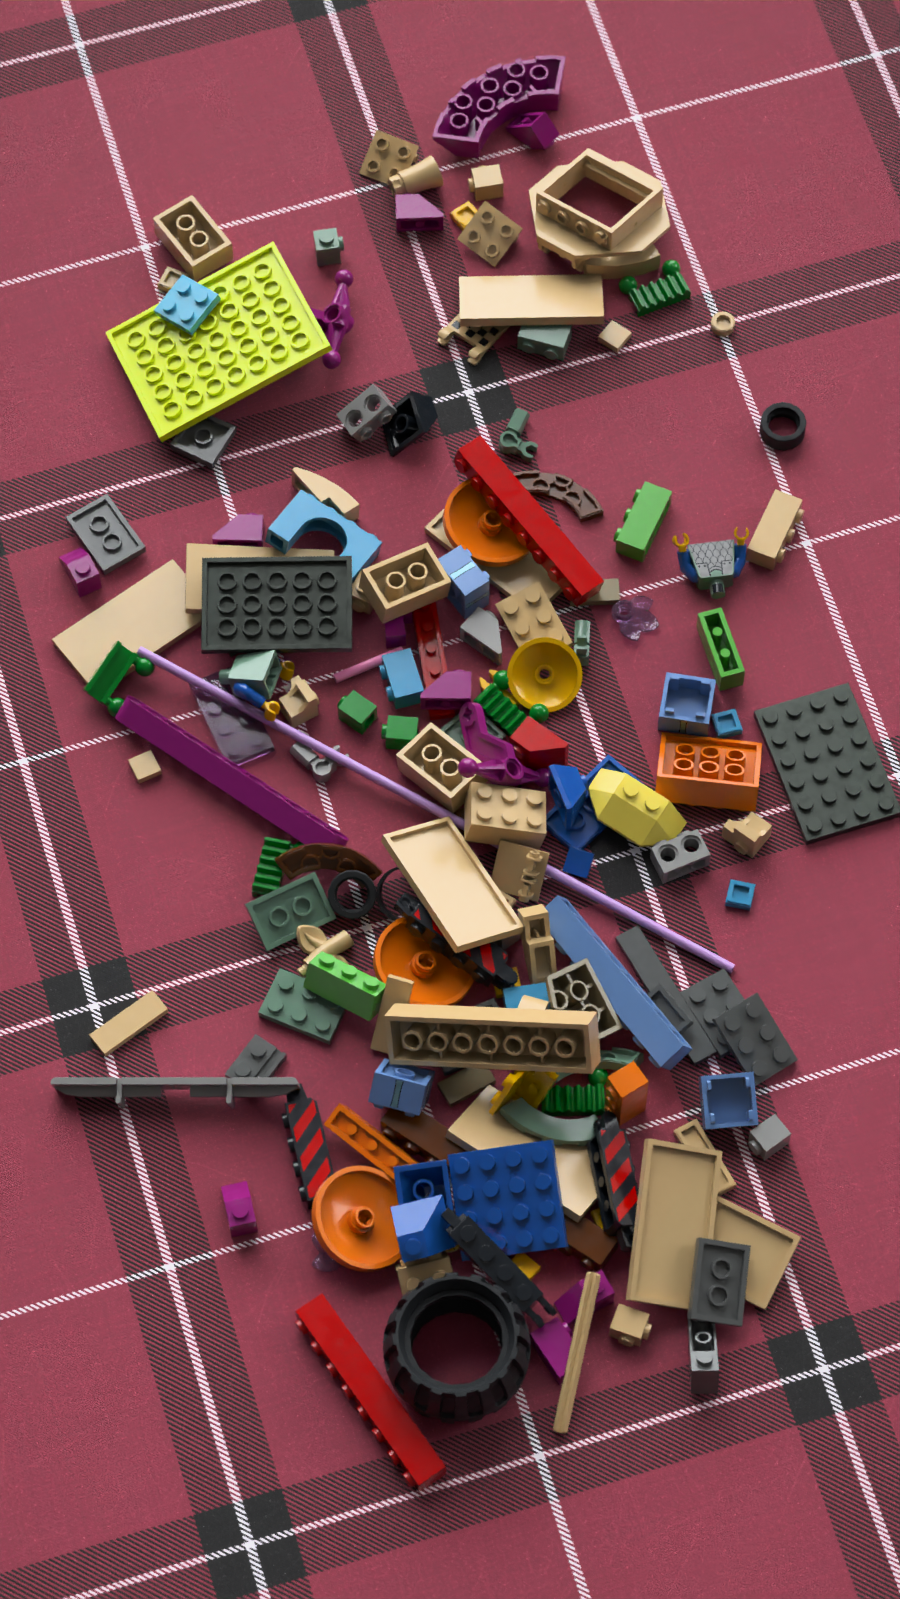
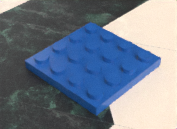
M554 1140L448 1154L456 1215L458 1217L463 1213L466 1216L469 1215L506 1255L568 1247ZM461 1251L462 1261H469L470 1259Z

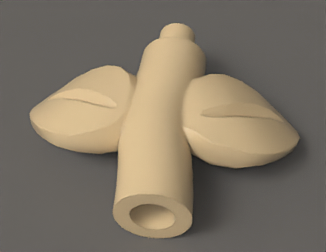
M300 925L297 927L298 944L303 952L309 954L303 960L304 965L297 969L301 977L304 978L306 976L309 962L321 951L331 954L349 965L348 961L339 955L354 945V941L345 930L327 940L324 932L318 927L310 925Z

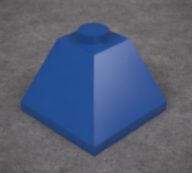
M553 764L549 766L548 789L566 831L571 830L586 800V790L589 789L585 775L580 776L577 767Z
M446 1159L393 1167L398 1205L443 1194L446 1209L449 1207L454 1212Z
M443 1194L390 1207L403 1263L429 1257L455 1247V1243L450 1239L446 1231L449 1225L441 1217V1214L446 1210Z

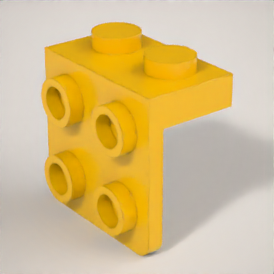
M515 1070L501 1084L504 1087L503 1090H499L490 1101L493 1106L489 1113L494 1115L510 1099L515 1101L521 1097L537 1110L559 1075L555 1072Z

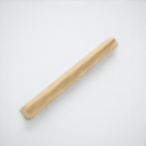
M594 1272L586 1273L553 1431L562 1434L568 1432L601 1278L600 1274Z

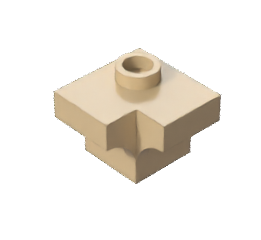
M299 675L290 679L291 690L279 698L280 710L293 728L319 715L318 704H320V701L306 680H302Z
M751 811L744 820L733 821L728 819L723 825L722 837L733 844L739 853L747 854L753 858L771 836L772 825Z

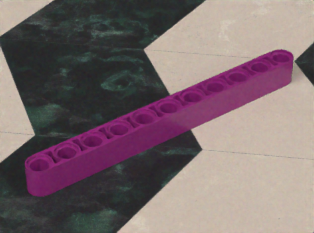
M129 695L125 698L115 716L117 721L303 844L333 843L346 846L349 839L344 834L142 701Z

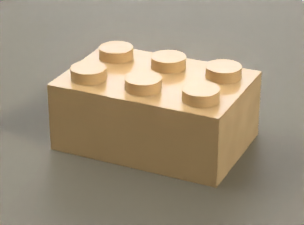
M193 195L153 218L155 235L192 280L198 281L234 259L232 243Z
M427 542L362 569L359 585L382 624L447 597L452 581Z
M432 722L396 754L398 770L452 813L456 812L464 804V798L471 782L486 783L488 779L476 774L470 778L460 775L458 764L462 759L472 758L476 763L482 762Z
M471 782L464 798V841L499 845L500 840L537 850L540 849L546 836L545 791Z

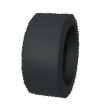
M780 402L772 404L765 409L761 416L759 430L761 439L767 446L781 451L790 450L800 445L804 439L807 422L804 413L799 407L791 403ZM778 417L789 418L797 424V431L792 435L780 436L769 429V422Z
M347 870L338 874L332 880L328 889V901L331 908L339 916L347 919H358L367 915L373 908L376 901V887L373 880L366 873L358 870ZM356 879L365 885L367 900L362 907L349 910L339 903L337 891L339 886L346 880Z

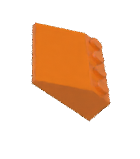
M662 732L655 792L668 799L671 803L756 812L762 743Z

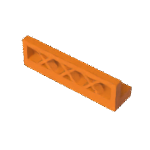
M339 1103L324 1123L327 1128L394 1180L393 1167L420 1163L346 1105Z

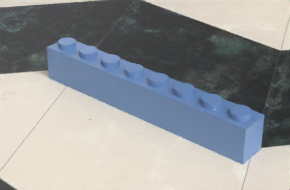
M557 895L545 907L549 912L550 934L557 941L554 945L563 955L567 954L572 959L571 965L585 958L589 960L614 1011L619 1016L618 1018L623 1028L626 1030L630 1029L635 1035L632 1038L633 1041L641 1049L645 1048L650 1053L648 1058L657 1068L662 1067L671 1070L692 1050L691 1046L568 899Z

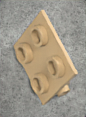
M376 130L359 174L388 185V178L397 175L398 172L411 167L412 163L417 162L419 155L416 153L419 146Z
M484 201L457 240L495 267L512 243L517 241L523 228Z
M500 840L491 878L499 890L519 896V901L529 902V900L538 902L550 853Z

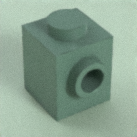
M337 228L313 231L317 266L341 263L340 251H344V242L342 236L338 237Z

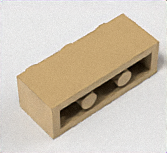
M775 489L747 548V561L770 570H774L777 562L781 563L786 553L784 546L786 542L791 543L795 534L793 527L795 523L800 524L805 510L801 509L803 499Z

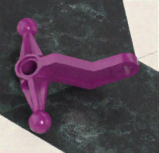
M340 270L335 275V282L338 288L332 303L325 307L323 311L310 308L323 333H326V338L333 349L322 357V363L328 369H335L340 365L339 347L344 335L354 325L348 294V287L353 283V275L348 270Z
M466 702L462 705L459 719L465 748L483 762L476 763L472 758L462 759L458 764L460 775L470 778L476 774L490 780L493 785L515 787L535 782L537 786L542 788L548 786L549 770L547 768H538L534 771L523 766L515 758L512 744L488 734L483 708L479 703Z

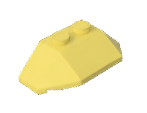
M601 768L590 784L589 789H587L597 820L639 847L654 846V844L661 840L669 841L674 839L681 833L687 823L668 799L627 773Z

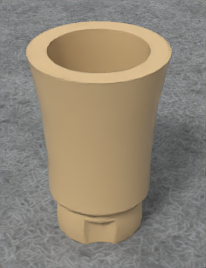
M430 155L421 162L388 178V185L395 198V195L415 194L443 186V178L435 159Z

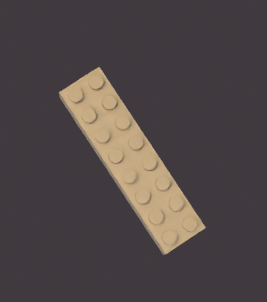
M394 1003L385 1015L389 1064L593 1074L601 1061L597 1012Z

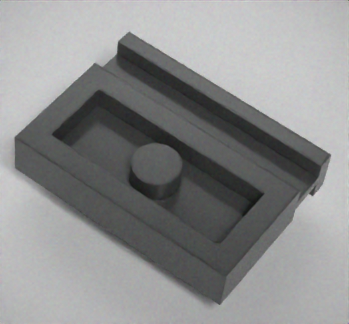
M255 1034L227 1070L225 1077H272L287 1058L286 1053H282L275 1046Z

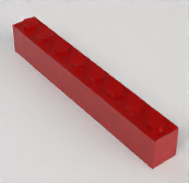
M478 436L459 448L453 461L457 470L460 473H464L470 480L473 489L481 493L487 505L498 513L503 524L510 528L516 535L518 542L531 552L534 561L542 565L551 581L557 583L563 590L565 597L578 607L599 593L604 580L481 436Z
M323 1293L295 1311L297 1320L294 1322L302 1335L307 1333L312 1340L310 1346L318 1357L322 1355L327 1361L325 1367L332 1378H339L343 1384L340 1388L348 1400L353 1398L358 1407L355 1409L364 1422L367 1420L373 1427L371 1432L379 1444L385 1443L389 1449L386 1452L389 1459L395 1466L399 1464L404 1470L402 1476L410 1488L415 1486L418 1492H421L446 1474V1466Z

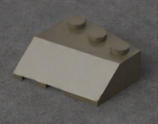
M587 958L545 977L551 1010L597 1012L599 1041L623 1028Z

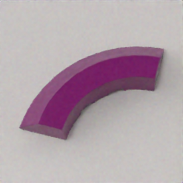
M535 56V59L529 60L518 58L510 64L493 66L487 69L485 74L476 79L472 78L461 87V91L454 98L451 97L448 101L447 107L443 113L441 112L437 120L432 139L455 156L479 159L482 147L488 137L504 122L518 116L520 113L539 110L558 111L566 56Z

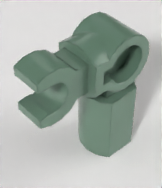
M516 408L505 432L500 435L498 446L500 451L505 454H519L524 461L532 462L533 455L528 454L526 451L532 450L536 452L538 445L530 441L523 442L519 438L530 418V414L525 410Z
M577 620L575 621L574 652L578 656L581 666H589L590 621Z

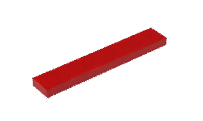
M436 602L412 611L425 689L447 671ZM428 709L430 720L455 717L454 710Z

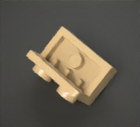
M440 1252L405 1263L401 1259L400 1263L395 1264L402 1297L408 1291L414 1290L425 1279L430 1277L438 1279L444 1277L445 1273H453L447 1252Z

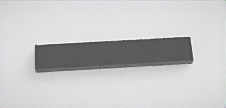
M637 925L616 936L615 941L647 992L649 993L659 983L662 984L694 1022L691 1027L681 1034L692 1048L687 1056L693 1066L717 1054L716 1049L639 926Z

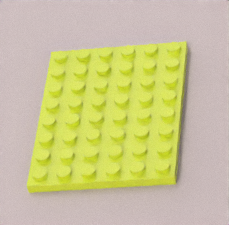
M274 242L197 282L217 293L221 300L193 335L158 317L154 312L157 305L105 332L161 442L333 350Z

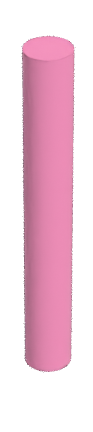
M399 646L333 674V678L337 684L382 665V655L400 651L403 648Z

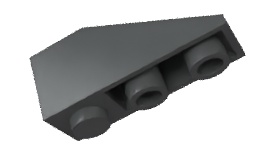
M687 1319L691 1394H718L719 1364L715 1323Z

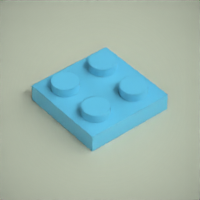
M182 274L154 309V312L158 317L193 335L221 298L214 291Z

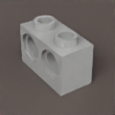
M372 384L336 415L350 435L359 442L370 438L378 427L388 423L397 410L384 392ZM380 403L379 409L374 411L376 405ZM362 418L360 425L356 426L357 421Z
M698 829L691 832L689 830L681 832L676 838L669 841L661 840L651 847L650 859L663 884L708 866L711 856ZM693 847L697 851L688 852L685 850V848ZM669 856L674 860L666 862L662 860V857Z

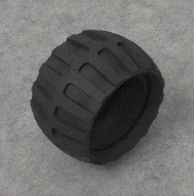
M458 1272L445 1273V1276L442 1278L433 1279L430 1277L423 1280L414 1290L408 1291L399 1300L388 1319L384 1332V1364L394 1389L402 1400L412 1406L416 1412L427 1418H437L442 1423L454 1424L456 1421L476 1422L482 1420L484 1416L499 1411L519 1390L526 1376L530 1361V1335L520 1308L500 1286L492 1285L485 1278L474 1274L471 1277L459 1276ZM452 1312L472 1314L489 1324L497 1334L502 1350L497 1363L485 1376L468 1384L450 1385L432 1379L419 1368L412 1354L413 1342L421 1328L437 1316Z

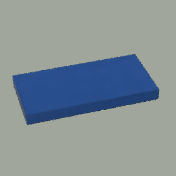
M609 754L585 776L588 786H590L602 768L627 773L641 782ZM587 790L586 800L571 830L566 831L556 806L546 814V830L568 849L572 846L584 850L607 827L597 820Z

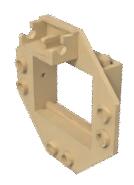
M589 148L569 165L554 168L529 190L538 249L543 250L546 254L552 250L559 254L560 257L572 261V267L574 269L577 268L580 272L584 270V261L589 258L640 255L670 230L661 181L624 161L614 162ZM586 176L638 205L612 228H609L558 199Z

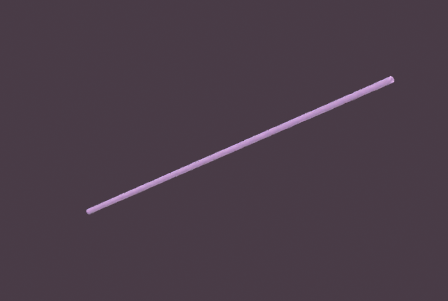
M142 646L138 649L137 654L139 657L148 659L154 665L437 817L444 818L449 816L456 827L464 830L463 818L276 718L274 721H268L265 719L263 711ZM490 844L491 846H493V847H495V848H497V849H498V847H499V845H492V844ZM547 864L545 871L547 876L709 963L725 969L726 972L732 973L735 964Z

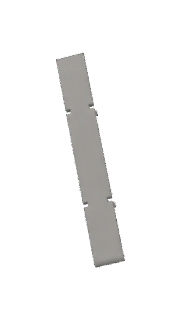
M55 1077L51 1080V1085L66 1095L76 1097H116L115 1101L122 1109L126 1106L125 1097H162V1090H190V1097H226V1103L233 1109L235 1108V1097H277L300 1089V1084L294 1077Z

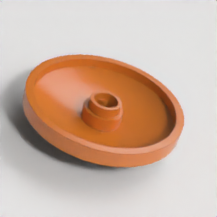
M469 479L459 484L452 491L444 508L443 527L454 549L461 545L464 550L468 549L472 553V560L475 563L489 567L512 565L530 553L525 546L518 542L514 532L503 524L498 513L487 505L481 493L473 489Z
M403 917L388 925L380 935L373 954V967L378 980L386 984L387 977L391 974L414 981L409 1004L454 1006L466 996L474 982L470 974L462 968L455 967L447 957L432 950L430 945L424 940L413 936L409 929L405 927L407 920Z
M350 1166L335 1172L319 1187L312 1204L313 1229L322 1248L340 1265L355 1271L374 1272L387 1268L401 1258L390 1208L391 1206L398 1205L395 1180L385 1172L373 1167Z

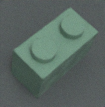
M522 325L518 333L517 349H521L526 353H536L549 359L563 361L572 337V325Z

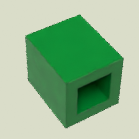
M354 690L348 696H343L337 705L338 719L361 735L378 717L377 706Z
M388 715L387 724L382 725L381 739H386V749L402 750L417 736L419 731L418 718Z

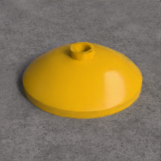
M549 637L535 638L521 645L512 655L507 670L508 685L515 699L524 707L530 709L533 705L539 703L545 705L549 712H554L567 706L578 694L582 683V666L576 653L566 643ZM543 669L549 671V676L546 679L541 678L539 675Z

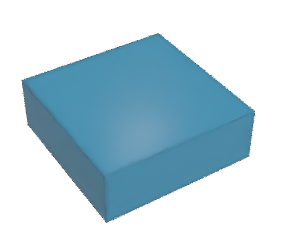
M735 708L711 714V721L717 738L724 739L742 734L743 729Z
M730 879L725 906L750 911L756 884Z

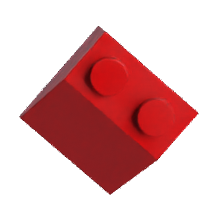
M528 716L510 736V744L513 745L515 758L523 766L534 771L543 767L549 770V766L553 764L568 766L569 744Z

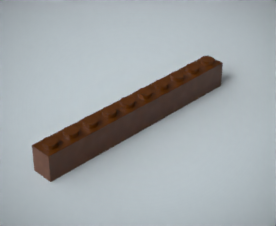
M389 1108L380 1120L382 1134L391 1141L397 1140L402 1143L404 1148L412 1155L416 1156L419 1154L426 1159V1162L446 1159L449 1179H451L448 1154L468 1152L446 1138L448 1128L424 1112L410 1117L406 1116L404 1111ZM564 1214L568 1247L558 1248V1250L566 1256L570 1257L573 1255L579 1259L580 1264L589 1271L596 1270L598 1272L603 1270L618 1248V1239L614 1236H609L602 1228L585 1217H582L577 1223Z

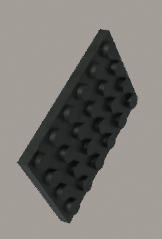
M352 556L202 558V654L253 653L273 649L277 653L352 652Z
M849 683L754 711V718L806 845L900 817V805Z

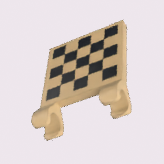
M459 313L446 327L438 332V337L440 338L437 342L446 346L454 334L474 346L468 353L470 357L468 362L475 366L479 363L485 352L510 326L460 327Z

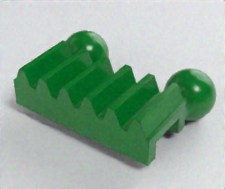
M672 259L665 261L662 265V273L666 277L664 280L659 278L656 283L651 281L648 286L641 285L638 290L637 281L632 276H625L619 282L620 291L628 295L630 302L634 303L638 317L688 299L691 296V291L680 273V264Z
M120 641L114 643L111 650L100 663V666L89 679V682L83 688V691L101 704L106 705L108 713L113 717L118 713L124 700L110 696L131 665H135L136 672L143 677L150 676L155 670V665L146 658L139 657L135 652H131L121 645Z
M500 670L494 674L493 683L483 690L473 702L479 703L483 708L484 715L510 738L527 717L523 711L518 709L516 704H512L510 699L506 698L503 692L499 691L509 688L507 671ZM535 704L529 710V717L539 724L543 723L549 717V710L543 704Z
M265 837L259 865H257V873L252 884V896L257 897L258 894L265 895L280 888L284 872L274 861L275 858L292 848L305 844L300 841L296 844H291V841Z
M595 1069L593 1074H588V1080L591 1085H586L585 1087L580 1085L575 1087L555 1085L541 1102V1112L549 1116H591L593 1114L595 1116H602L605 1112L604 1085H606L607 1077L609 1076L607 1070Z

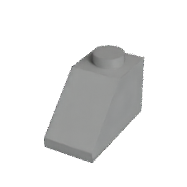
M478 606L460 626V639L499 666L502 663V646L497 617L491 611H485Z

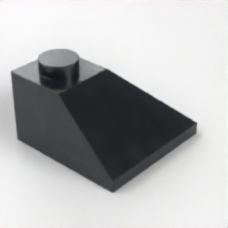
M411 391L393 405L397 412L388 423L382 425L390 456L395 457L427 433L438 418L432 397Z

